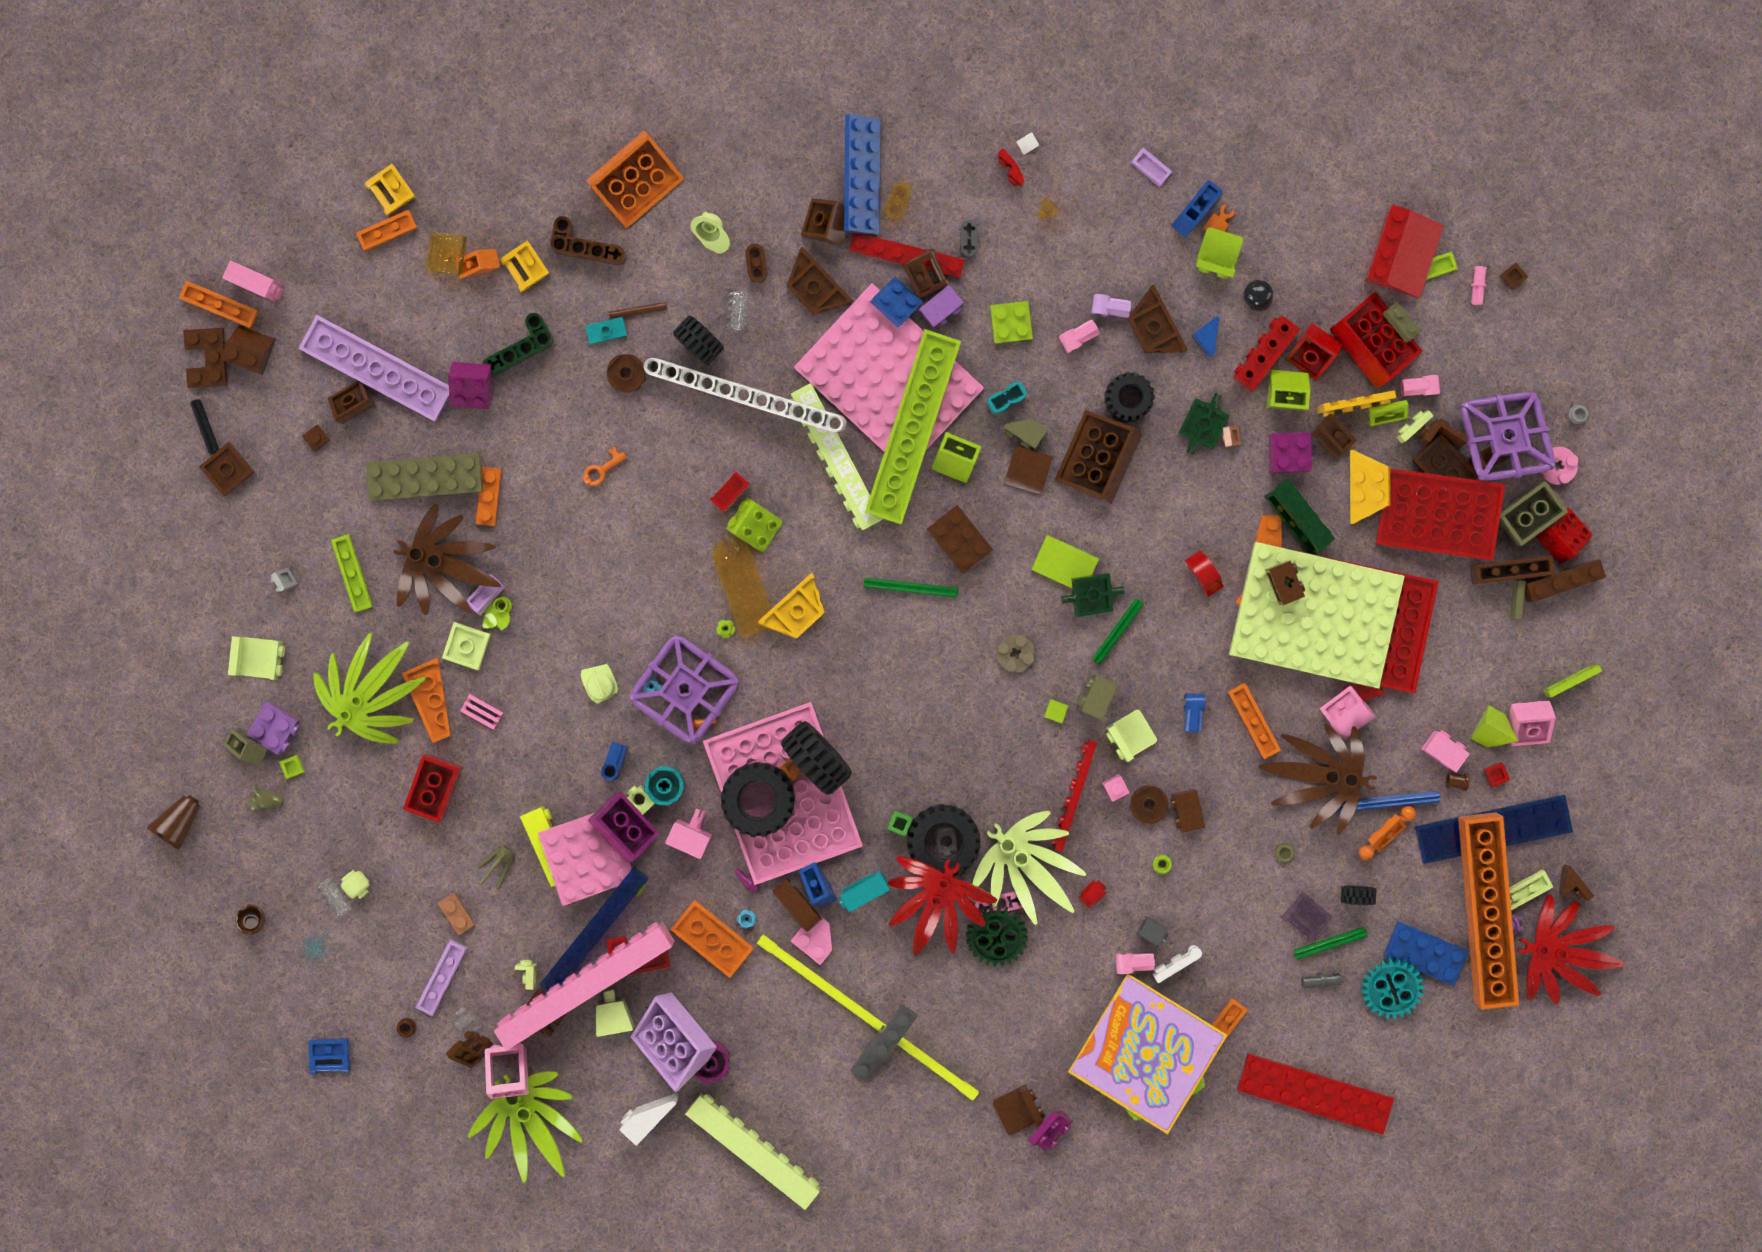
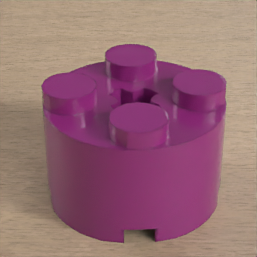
M712 1040L717 1046L710 1057L713 1059V1062L710 1065L707 1061L694 1074L698 1080L705 1083H712L722 1079L729 1068V1051L724 1044L716 1040Z

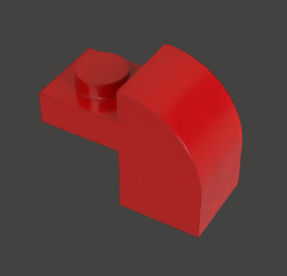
M1201 550L1185 560L1190 572L1199 581L1204 593L1208 597L1224 587L1220 574Z

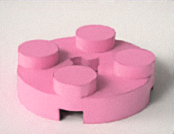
M1554 447L1552 449L1555 463L1560 461L1563 466L1562 469L1556 471V467H1554L1552 470L1541 472L1540 474L1543 480L1549 484H1566L1577 473L1578 458L1571 450L1565 447Z

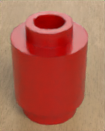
M1093 880L1080 892L1081 895L1078 898L1088 908L1092 905L1095 906L1107 894L1104 891L1106 886L1100 880L1097 882Z

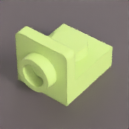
M521 960L520 963L515 965V970H526L523 973V984H526L525 989L533 990L536 987L537 964H532L531 960Z

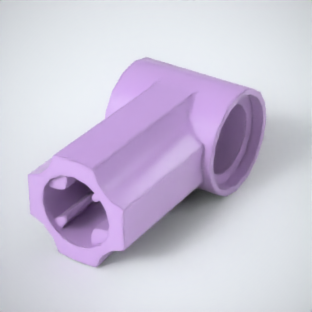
M1094 294L1091 314L1096 315L1097 313L1102 314V316L1111 315L1128 318L1131 301L1114 299L1103 294Z

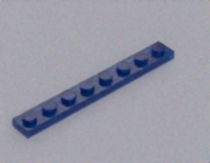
M635 866L631 869L540 983L542 987L549 991L557 983L561 986L562 982L573 974L649 879Z

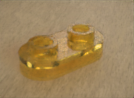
M898 182L891 190L884 208L885 215L890 220H897L903 215L911 196V188L907 183ZM904 190L905 195L899 196L898 191ZM895 207L898 211L893 214L890 212V209Z

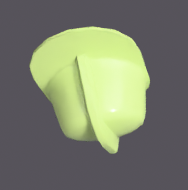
M705 211L701 216L695 217L692 220L691 230L706 248L719 254L729 249L730 239L723 230L722 220L717 215Z
M607 664L582 670V682L588 696L595 703L598 704L603 700H607L617 693V683Z

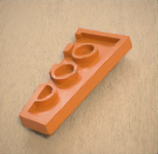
M1261 515L1255 542L1282 548V519L1279 515Z

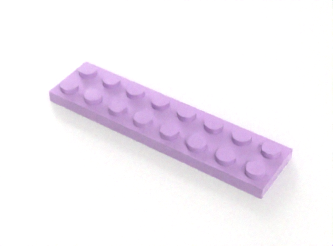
M318 315L315 316L298 348L435 422L450 397L449 385Z

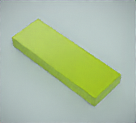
M1592 664L1545 688L1543 693L1546 697L1552 698L1602 672V669L1599 665Z

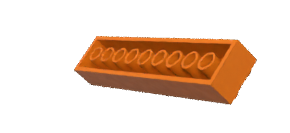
M1496 812L1460 816L1458 821L1474 1004L1481 1010L1518 1006L1519 995L1503 816Z

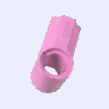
M1090 320L1076 329H1070L1061 334L1059 339L1066 352L1070 353L1100 333L1093 320Z
M1439 375L1401 380L1402 397L1440 395Z
M1153 953L1116 954L1117 974L1154 970L1155 960Z

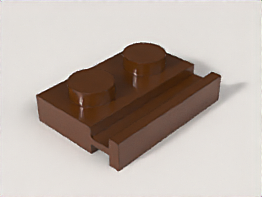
M1331 413L1317 426L1314 432H1311V435L1336 460L1357 441Z

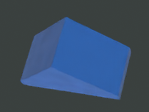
M1219 317L1213 318L1191 335L1207 357H1213L1215 354Z

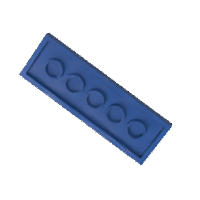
M854 114L845 115V232L879 235L881 119Z

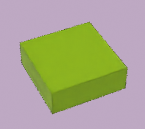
M1050 699L1044 717L1063 723L1069 705Z
M298 754L279 762L286 780L305 772Z

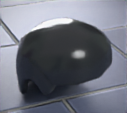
M1262 280L1250 282L1244 290L1245 302L1252 310L1263 311L1269 308L1273 302L1272 287Z

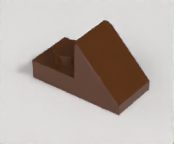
M1566 864L1562 866L1559 893L1566 895L1573 890L1579 899L1591 900L1594 895L1573 868Z

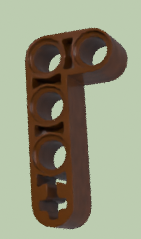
M559 216L555 219L550 246L556 254L613 265H621L626 261V253L621 246L572 237V222L565 216ZM562 222H567L568 228L564 231L559 230V225ZM558 241L565 242L563 249H556ZM578 244L584 245V249L580 253L574 251L575 246ZM596 248L603 249V253L600 256L593 255ZM607 249L611 254H616L617 251H619L621 257L619 256L617 257V260H615L613 255H609L607 253Z

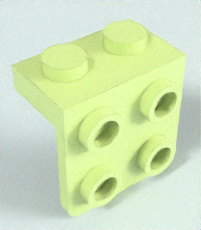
M1134 710L1106 727L1108 731L1106 733L1107 738L1111 744L1115 743L1118 749L1115 751L1119 758L1127 762L1134 759V755L1157 742L1156 736L1140 710Z

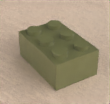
M1541 481L1501 509L1499 526L1515 547L1523 546L1568 513V511L1548 483Z

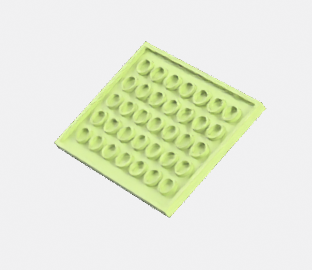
M1254 542L1229 655L1379 688L1404 576ZM1291 560V563H1294L1297 567L1298 574L1296 575L1298 580L1302 581L1305 587V592H1303L1305 597L1286 605H1279L1265 569ZM1286 579V581L1283 582V584L1288 585L1290 580Z

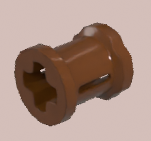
M1449 771L1446 777V788L1455 787L1467 791L1470 780L1469 774L1458 775Z

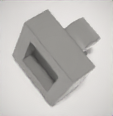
M289 568L276 571L271 575V583L275 582L278 587L275 589L276 592H282L297 585Z

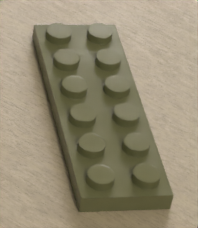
M480 453L366 462L369 501L484 492Z

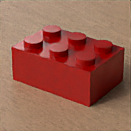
M430 754L422 755L403 810L438 823L443 821L463 766Z

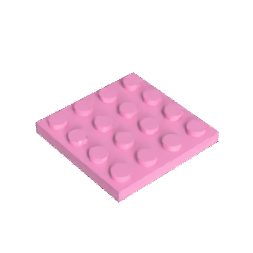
M594 813L538 832L562 906L635 880L630 862H626L589 823L588 819Z

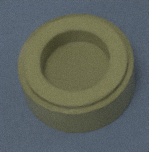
M1281 843L1275 848V857L1280 862L1287 863L1293 859L1294 849L1291 845Z

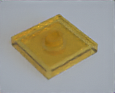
M430 233L425 271L461 275L467 237Z

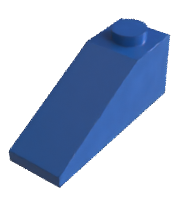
M1208 179L1171 226L1186 238L1223 191Z

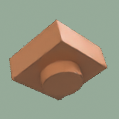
M1238 426L1223 428L1222 438L1225 447L1241 445Z

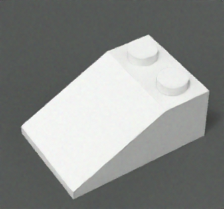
M674 1093L636 1107L634 1111L630 1109L622 1117L620 1131L637 1146L676 1105L679 1094Z

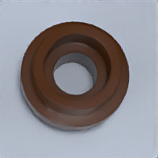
M403 1018L397 1024V1032L402 1037H410L416 1031V1023L410 1018ZM404 1024H408L410 1026V1030H404Z

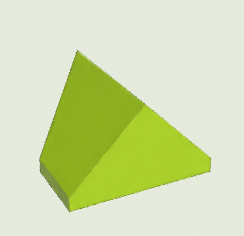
M1489 705L1470 738L1486 748L1519 742L1506 714Z

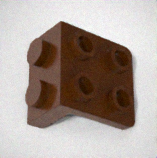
M1435 419L1429 425L1427 424L1418 434L1420 439L1417 443L1424 447L1432 440L1436 433L1442 434L1448 441L1460 448L1467 444L1469 440L1464 432L1458 429L1455 431L1450 428V424L1447 421Z
M1026 1084L993 1101V1105L1009 1135L1034 1123L1038 1127L1044 1122L1043 1117H1045L1041 1106H1036L1034 1100L1037 1098L1032 1089L1028 1090Z

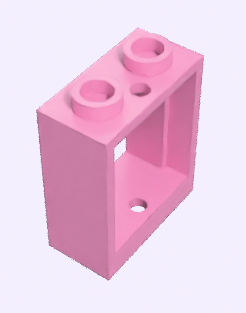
M231 260L222 277L273 302L276 299H280L283 293L282 284Z
M518 1043L507 1051L501 1045H493L489 1049H485L486 1093L488 1097L496 1099L529 1094L527 1049L525 1046ZM519 1053L520 1082L493 1086L492 1057Z

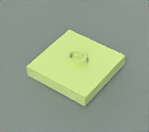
M454 622L442 659L479 671L491 634Z

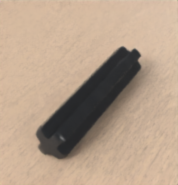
M200 399L191 401L190 405L208 453L213 455L219 450L203 404Z

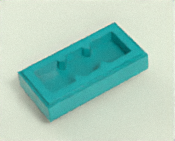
M623 317L585 325L590 345L628 336Z

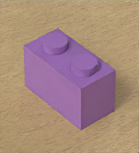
M948 285L922 306L919 312L933 329L935 327L940 329L948 322L946 318L951 314L956 316L963 310L961 306H963L964 302L952 287Z

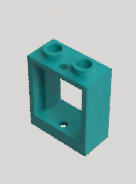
M881 869L841 890L839 902L844 910L847 908L850 913L888 892L890 886Z

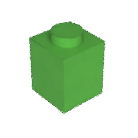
M894 809L887 829L906 836L913 818L906 813Z

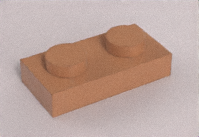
M455 892L438 903L458 935L475 925Z

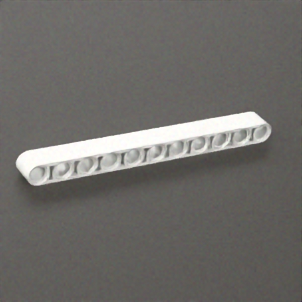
M649 358L644 363V370L647 374L831 432H841L846 427V420L843 416L662 359ZM653 362H657L658 369L656 372H653L651 370V364ZM672 367L676 369V375L673 378L669 375V370ZM689 373H693L695 377L692 383L687 381ZM708 378L713 382L710 389L705 387V381ZM729 384L731 391L726 395L723 392V387ZM745 389L749 392L747 400L741 398V393ZM762 395L767 398L765 406L759 403V398ZM780 401H783L786 405L785 410L782 412L777 408V404ZM798 407H802L804 410V414L800 418L795 413ZM817 412L822 415L820 423L814 421V415ZM835 418H838L841 422L838 429L832 426V421Z

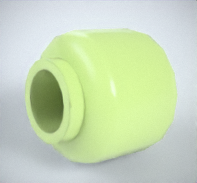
M352 870L341 879L343 881L341 888L351 899L356 897L361 899L369 892L367 888L370 886V882L361 871L355 872Z

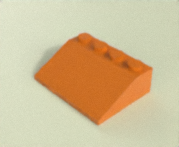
M642 131L591 175L586 182L627 229L683 181L684 177L650 135Z

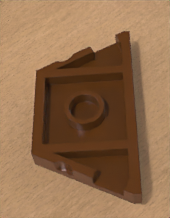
M801 247L786 287L812 315L851 304L853 300L813 257Z
M1152 285L1127 319L1145 353L1188 351L1156 287Z

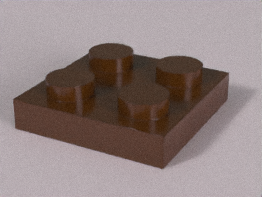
M231 442L226 443L199 466L223 496L230 494L255 473Z

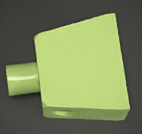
M614 989L604 990V1002H599L596 1005V1036L632 1031L634 1023L625 998L616 999Z

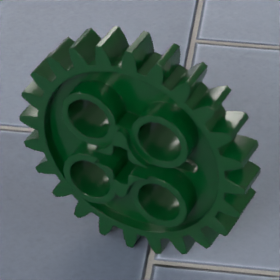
M990 906L989 912L983 908L982 916L986 922L985 926H980L973 921L967 925V930L969 931L966 932V937H968L966 944L970 945L969 951H974L973 957L979 955V962L985 959L987 966L991 961L994 967H996L997 962L1004 966V961L1011 964V958L1018 960L1017 953L1023 955L1022 948L1027 947L1025 942L1028 941V936L1026 935L1028 931L1027 928H1024L1025 922H1020L1021 916L1014 917V910L1008 913V907L1001 911L1000 906L997 907V910ZM993 921L999 923L997 926L990 925ZM1007 932L1015 933L1013 936L1006 935ZM985 936L988 940L981 941L979 938ZM1001 946L1004 950L996 951L995 948Z

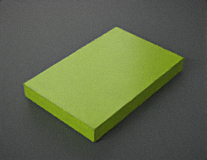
M1046 535L1031 570L1072 588L1071 578L1092 575L1099 558Z

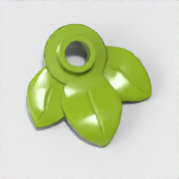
M506 597L494 599L483 612L485 616L482 627L491 629L498 626L503 631L510 623L511 601ZM505 603V608L501 610V604Z

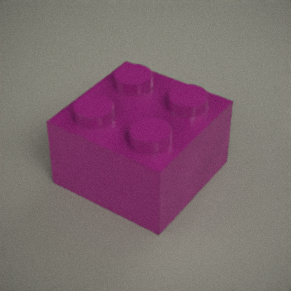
M452 362L448 373L450 406L489 410L493 397L491 365Z
M1311 432L1272 433L1269 435V473L1312 471Z

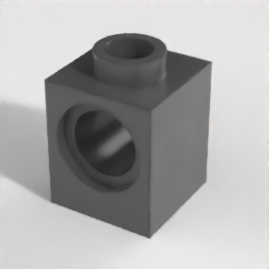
M1148 916L1145 917L1137 931L1140 936L1158 946L1161 942L1164 943L1169 935L1167 927Z

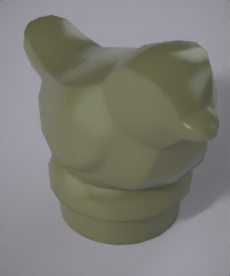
M257 785L253 786L255 794L248 799V804L254 812L272 809L275 806H283L282 795L260 789Z

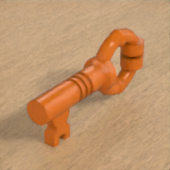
M615 446L612 447L613 450L609 449V452L613 454V459L602 466H588L582 477L587 486L600 485L605 478L606 472L627 458L624 452L619 454ZM596 469L600 474V478L593 482L588 473Z

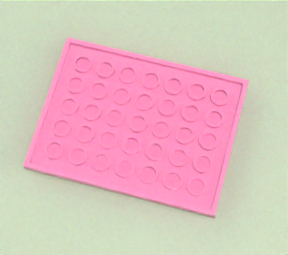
M871 283L794 366V369L885 452L924 331L910 318L899 328L870 303L871 299L880 291ZM956 361L954 362L926 450L984 389Z
M812 702L703 740L721 793L729 776L745 764L754 762L770 763L772 766L780 768L789 759L788 754L781 746V741L800 722L807 721L823 736ZM803 773L794 781L789 778L794 788L795 803L792 815L783 828L765 837L743 835L735 828L754 885L863 846L842 786L833 794L826 795ZM761 781L751 782L741 791L740 804L748 815L764 817L774 809L776 794L767 783Z

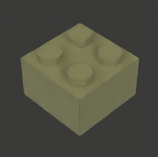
M1094 674L1092 677L1088 676L1084 684L1086 691L1084 695L1080 694L1076 703L1079 705L1078 709L1103 720L1118 684Z

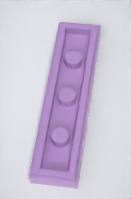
M450 939L416 1009L432 1017L434 1016L468 947Z

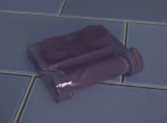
M1303 891L1281 916L1285 922L1288 921L1304 934L1310 943L1316 939L1319 932L1333 917ZM1295 911L1315 926L1312 931L1293 916Z

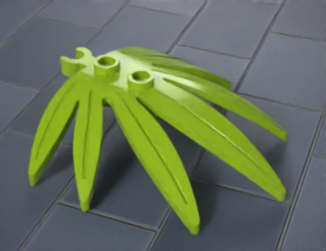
M371 632L363 640L353 657L347 672L343 695L341 694L340 675L335 653L331 654L328 666L330 691L318 672L313 674L314 685L323 706L337 718V721L330 723L327 728L330 730L336 726L338 728L336 736L344 732V725H346L351 731L365 739L380 743L397 744L399 743L397 738L368 726L394 727L411 723L415 719L392 715L368 716L367 714L382 709L406 696L424 682L426 677H420L398 685L369 702L401 661L410 645V641H407L379 661L364 677L357 689L354 690L368 655L373 636Z
M543 1071L528 1076L529 1094L494 1099L479 1115L468 1134V1138H471L480 1132L498 1113L490 1130L486 1145L485 1159H488L500 1141L507 1116H509L513 1152L523 1183L527 1181L528 1150L521 1122H523L530 1137L547 1161L562 1177L565 1176L563 1161L556 1142L546 1124L535 1111L565 1134L580 1143L583 1141L578 1131L564 1116L547 1104L535 1099V1097L552 1100H570L573 1098V1095L560 1089L534 1087L558 1076L556 1071ZM505 1074L503 1076L506 1080L505 1084H510L511 1078L508 1074ZM499 1080L495 1082V1085H503Z

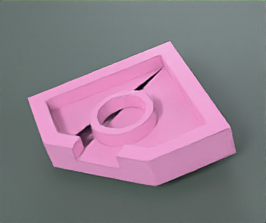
M822 916V920L809 932L801 927L791 939L793 944L819 965L822 964L832 951L830 923Z

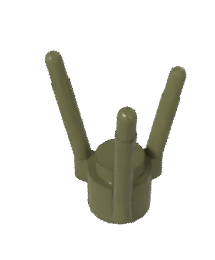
M502 845L501 848L497 847L492 854L477 866L481 868L493 857L496 859V862L478 884L482 885L500 863L502 865L507 863L497 884V889H499L510 865L515 860L513 858L515 853L505 845Z

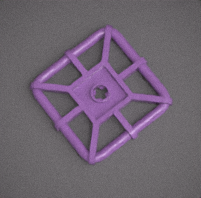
M1520 392L1508 395L1495 394L1494 397L1470 400L1461 404V418L1465 434L1467 435L1466 438L1469 440L1466 446H1469L1478 479L1481 481H1492L1510 477L1516 479L1521 478L1523 475L1546 472L1555 467V457L1548 434L1550 432L1549 426H1546L1541 403L1535 392ZM1527 399L1519 414L1507 416L1504 403ZM1495 404L1499 417L1489 418L1474 407ZM1532 404L1538 428L1527 429L1524 416ZM1469 414L1485 424L1487 436L1474 437ZM1506 431L1508 432V434H1512L1510 440L1507 439L1504 435L1506 434ZM1529 435H1541L1546 456L1532 447ZM1490 442L1493 455L1483 469L1477 444ZM1528 453L1543 463V465L1521 468L1518 454ZM1510 456L1512 470L1489 473L1498 457Z
M677 634L673 635L655 659L648 663V668L633 687L629 700L638 709L657 721V725H662L687 743L696 744L695 742L702 738L715 718L721 715V710L734 694L740 682L739 678L732 671L712 658L709 652L705 653L692 642ZM680 644L702 659L694 672L683 665ZM675 645L678 666L669 675L658 666ZM708 663L726 676L728 680L708 683L698 674ZM654 672H657L667 680L659 691L639 694ZM687 684L690 692L688 694H681L680 685L685 686ZM730 685L715 707L702 699L709 688ZM661 696L671 704L661 716L640 699ZM700 703L711 712L694 734L691 712ZM674 707H677L686 714L689 735L666 719Z

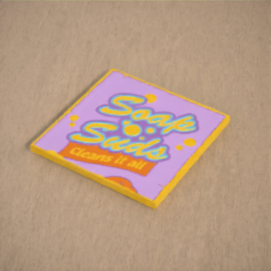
M1127 974L1068 1072L1168 1134L1226 1039L1227 1034L1137 978Z

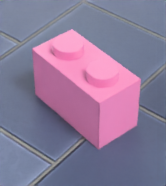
M1443 730L1440 732L1433 731L1421 750L1449 770L1457 773L1470 754L1465 751L1467 747L1458 741L1456 743L1451 741V736Z

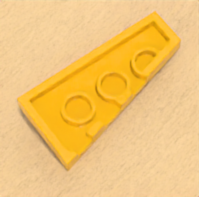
M1394 390L1369 395L1368 397H1357L1348 401L1341 400L1331 404L1325 403L1316 407L1317 415L1323 414V417H1327L1330 413L1335 415L1334 411L1342 410V413L1354 411L1353 407L1360 406L1361 409L1371 408L1372 403L1379 402V405L1390 404L1391 400L1396 398V393Z

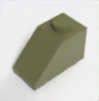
M231 729L223 745L239 760L258 766L264 759L267 748L263 747L260 742L234 729Z

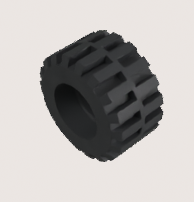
M688 315L673 331L674 337L704 365L708 366L724 349L723 344L693 316Z
M1126 372L1118 375L1109 383L1104 394V402L1107 405V411L1112 413L1111 416L1118 418L1117 420L1134 422L1148 414L1153 407L1155 395H1153L1154 388L1150 386L1151 382L1146 380L1145 376L1137 375L1138 373ZM1132 386L1138 390L1140 402L1135 408H1126L1120 403L1118 395L1123 387Z

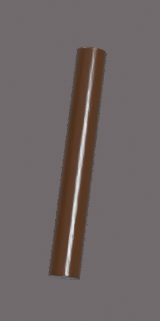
M666 302L610 311L609 317L610 319L662 311L667 310Z

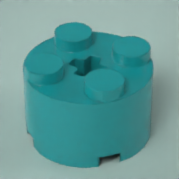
M662 765L650 772L645 781L646 794L658 805H670L676 802L682 796L685 789L683 774L677 768L670 765ZM664 780L667 781V784H670V787L666 790L660 785Z

